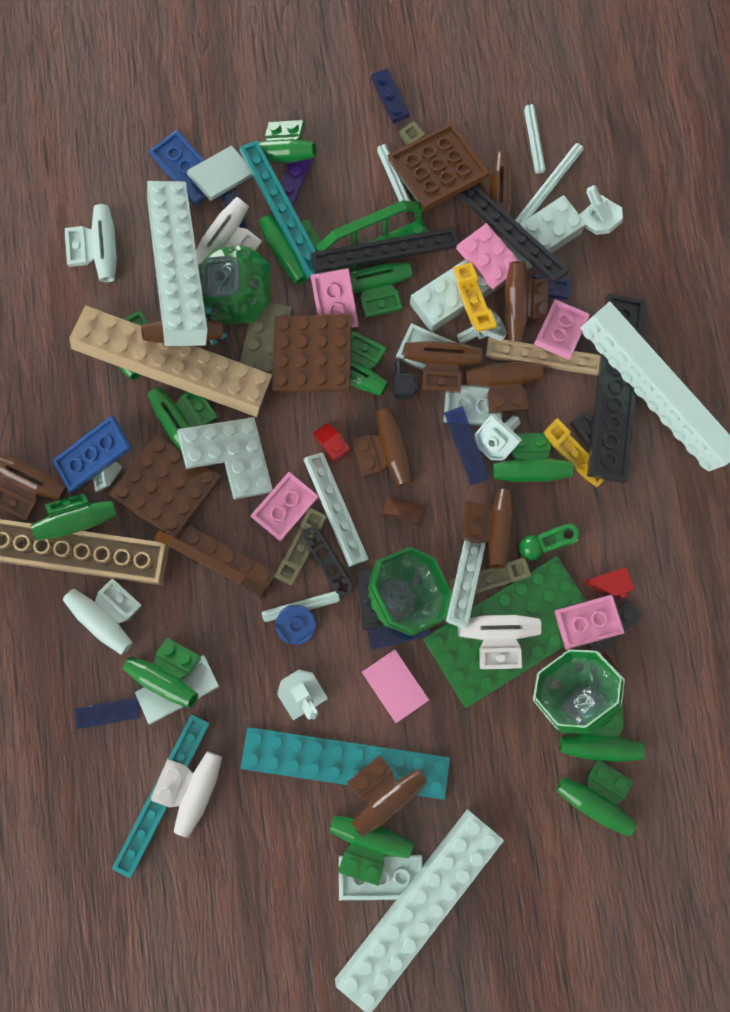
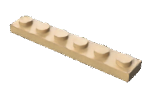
M491 337L488 338L485 358L509 362L542 364L546 368L598 376L600 355L573 351L570 360L534 344L509 340L499 341Z

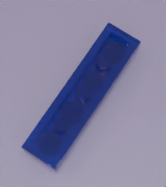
M463 406L444 412L470 486L489 480Z

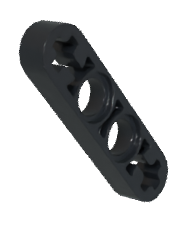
M316 526L307 528L303 534L304 541L334 590L340 596L349 595L353 590V582L324 534ZM310 530L313 533L317 532L318 535L316 536V540L318 542L321 540L323 541V543L319 544L316 548L313 547V545L316 544L315 540L313 538H308V536L310 535ZM321 547L327 548L329 552L328 557H320L318 549ZM329 565H337L339 573L336 575L330 574L328 571ZM341 574H343L344 577H342L341 580L344 584H349V586L347 587L348 591H345V589L341 590L339 588L341 586V582L339 581V579L337 580V582H335L334 579L338 578Z

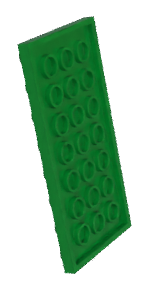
M557 556L530 572L531 577L515 581L471 609L470 618L483 615H519L540 619V635L516 639L521 647L522 668L480 669L479 648L483 640L459 637L458 626L450 623L423 638V641L464 708L471 706L564 647L554 611L584 603L586 600Z

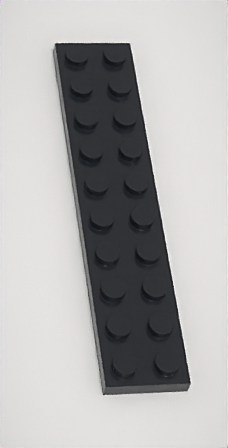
M609 293L606 296L605 305L610 301L632 327L642 335L645 301ZM601 353L587 477L626 483L636 393L634 391L635 388L623 380L621 373L616 368H613L609 364L608 359Z

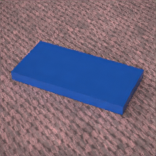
M178 130L148 151L149 155L172 181L186 182L188 199L195 207L207 198L187 175V170L203 162L204 159Z
M111 415L52 461L68 491L74 493L133 448L116 417Z

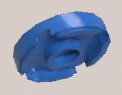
M289 605L279 612L276 619V631L284 642L300 645L307 642L314 634L316 621L313 613L307 607Z

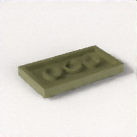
M270 303L254 322L249 323L240 363L273 374L275 316H291L292 307Z

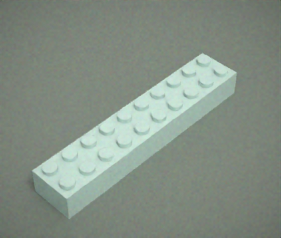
M147 181V202L165 346L206 345L207 324L186 182Z
M563 195L520 223V225L548 251L553 253L579 236L586 223ZM501 236L499 237L519 261H525L526 270L533 266ZM465 259L456 266L467 264L468 262ZM453 268L411 295V307L430 332L436 331L466 311L458 290ZM476 272L478 277L477 283L483 298L506 284L505 281L493 291Z
M609 301L580 328L583 331V335L591 340L597 351L603 354L608 359L609 364L621 373L623 380L635 388V393L645 400L649 409L655 412L660 417L661 422L671 429L674 437L680 440L686 446L687 451L697 458L702 468L709 472L727 465L730 462L729 433Z
M467 809L422 866L420 872L415 875L404 889L399 899L393 903L335 978L336 987L364 1012H373L504 840Z

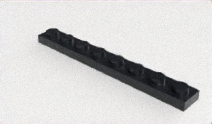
M477 185L457 194L468 207L553 285L569 274V269Z
M448 228L311 252L310 259L314 273L454 249L459 242L455 229Z

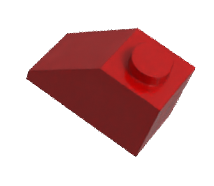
M326 423L312 433L334 465L350 455L349 446L329 423Z
M627 567L584 581L585 585L606 596H617L618 599L630 596L629 592L635 590Z

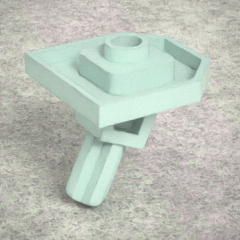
M593 185L587 188V195L591 205L579 214L586 223L585 228L596 235L612 232L623 222L622 207L604 196H600L597 186Z
M488 308L492 312L497 325L496 328L477 332L474 327H471L459 333L457 338L461 344L477 336L479 340L489 336L502 341L507 335V331L501 318L491 308Z
M494 413L490 415L475 433L477 448L490 460H505L522 441L513 432L521 423L519 417L512 416L507 422L503 423Z
M297 670L281 680L277 693L293 720L304 713L307 719H316L318 715L316 706L328 699L314 674L303 670Z

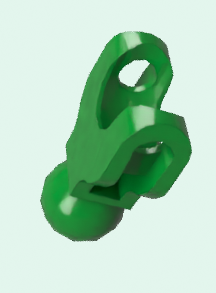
M566 524L539 534L538 537L534 535L526 536L519 544V552L527 560H536L541 557L543 552L545 554L575 544L579 539V530L573 524ZM570 531L574 536L571 539H566L564 537L565 532Z

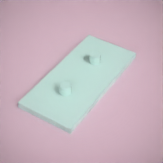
M204 655L201 656V660L192 673L182 679V681L198 693V698L219 687ZM145 687L135 692L149 725L183 707L165 700Z

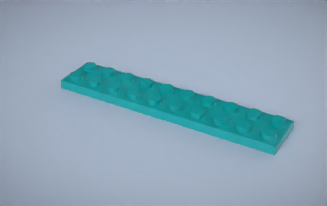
M247 727L240 769L349 785L347 781L380 755L393 771L395 781L416 769L423 774L427 784L416 796L445 800L450 758Z

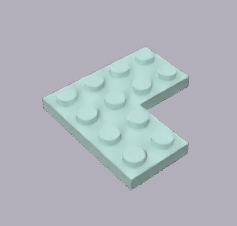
M254 417L178 429L177 433L186 469L225 462L234 500L271 493L273 490Z

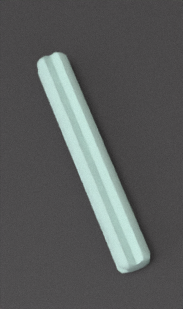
M531 104L525 106L524 112L535 173L542 174L546 168L535 106Z
M387 145L378 146L377 152L399 202L402 200L411 201L401 178L388 161L387 155L390 152Z
M334 591L263 611L262 617L265 622L277 619L279 612L289 605H302L311 610L339 602L340 598L338 593Z

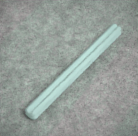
M576 143L516 218V222L520 224L535 213L584 149L582 145Z

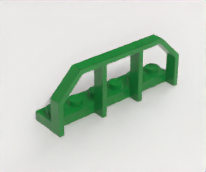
M402 200L333 230L316 246V251L328 250L339 239L350 235L351 245H357L358 231L378 222H381L383 236L369 242L428 232L422 220L423 209L419 202ZM404 211L414 212L415 222L388 233L390 217ZM359 265V266L348 267V268H349V271L351 272V271H354V270H356V269H358V268H361V267H363V266H365V265Z

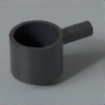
M396 360L393 378L394 399H413L414 394H417L418 390L417 379H414V374H403V361Z

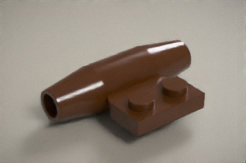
M500 151L494 155L490 178L478 183L477 186L510 215L513 179L510 155L508 152ZM463 202V208H470Z
M525 261L509 262L505 284V323L509 341L524 340L527 319L547 317L549 280L542 277L529 279L528 281Z
M206 320V341L223 337L222 322ZM162 321L143 324L141 326L142 340L164 343Z
M409 342L404 344L403 357L404 359L426 364L422 371L421 391L460 393L462 373L458 366L481 364L482 349L453 342Z
M526 362L487 364L465 370L464 379L465 384L468 386L489 387L486 395L488 414L521 412L528 410L526 390H524L521 384L543 379L542 364Z
M391 408L379 410L376 412L379 436L369 434L352 440L362 477L380 473L388 466L398 487L411 484L413 482L411 463L402 430Z
M0 454V475L7 480L0 486L1 509L25 521H29L37 505V495L56 501L65 497L67 487L48 473L19 459Z
M498 489L492 510L486 504L469 500L465 502L461 540L477 544L488 542L489 562L492 568H506L511 550L514 526L512 491Z
M379 755L347 781L359 799L369 803L355 818L352 825L361 837L384 825L416 797L427 784L426 778L416 769L395 781L393 771Z

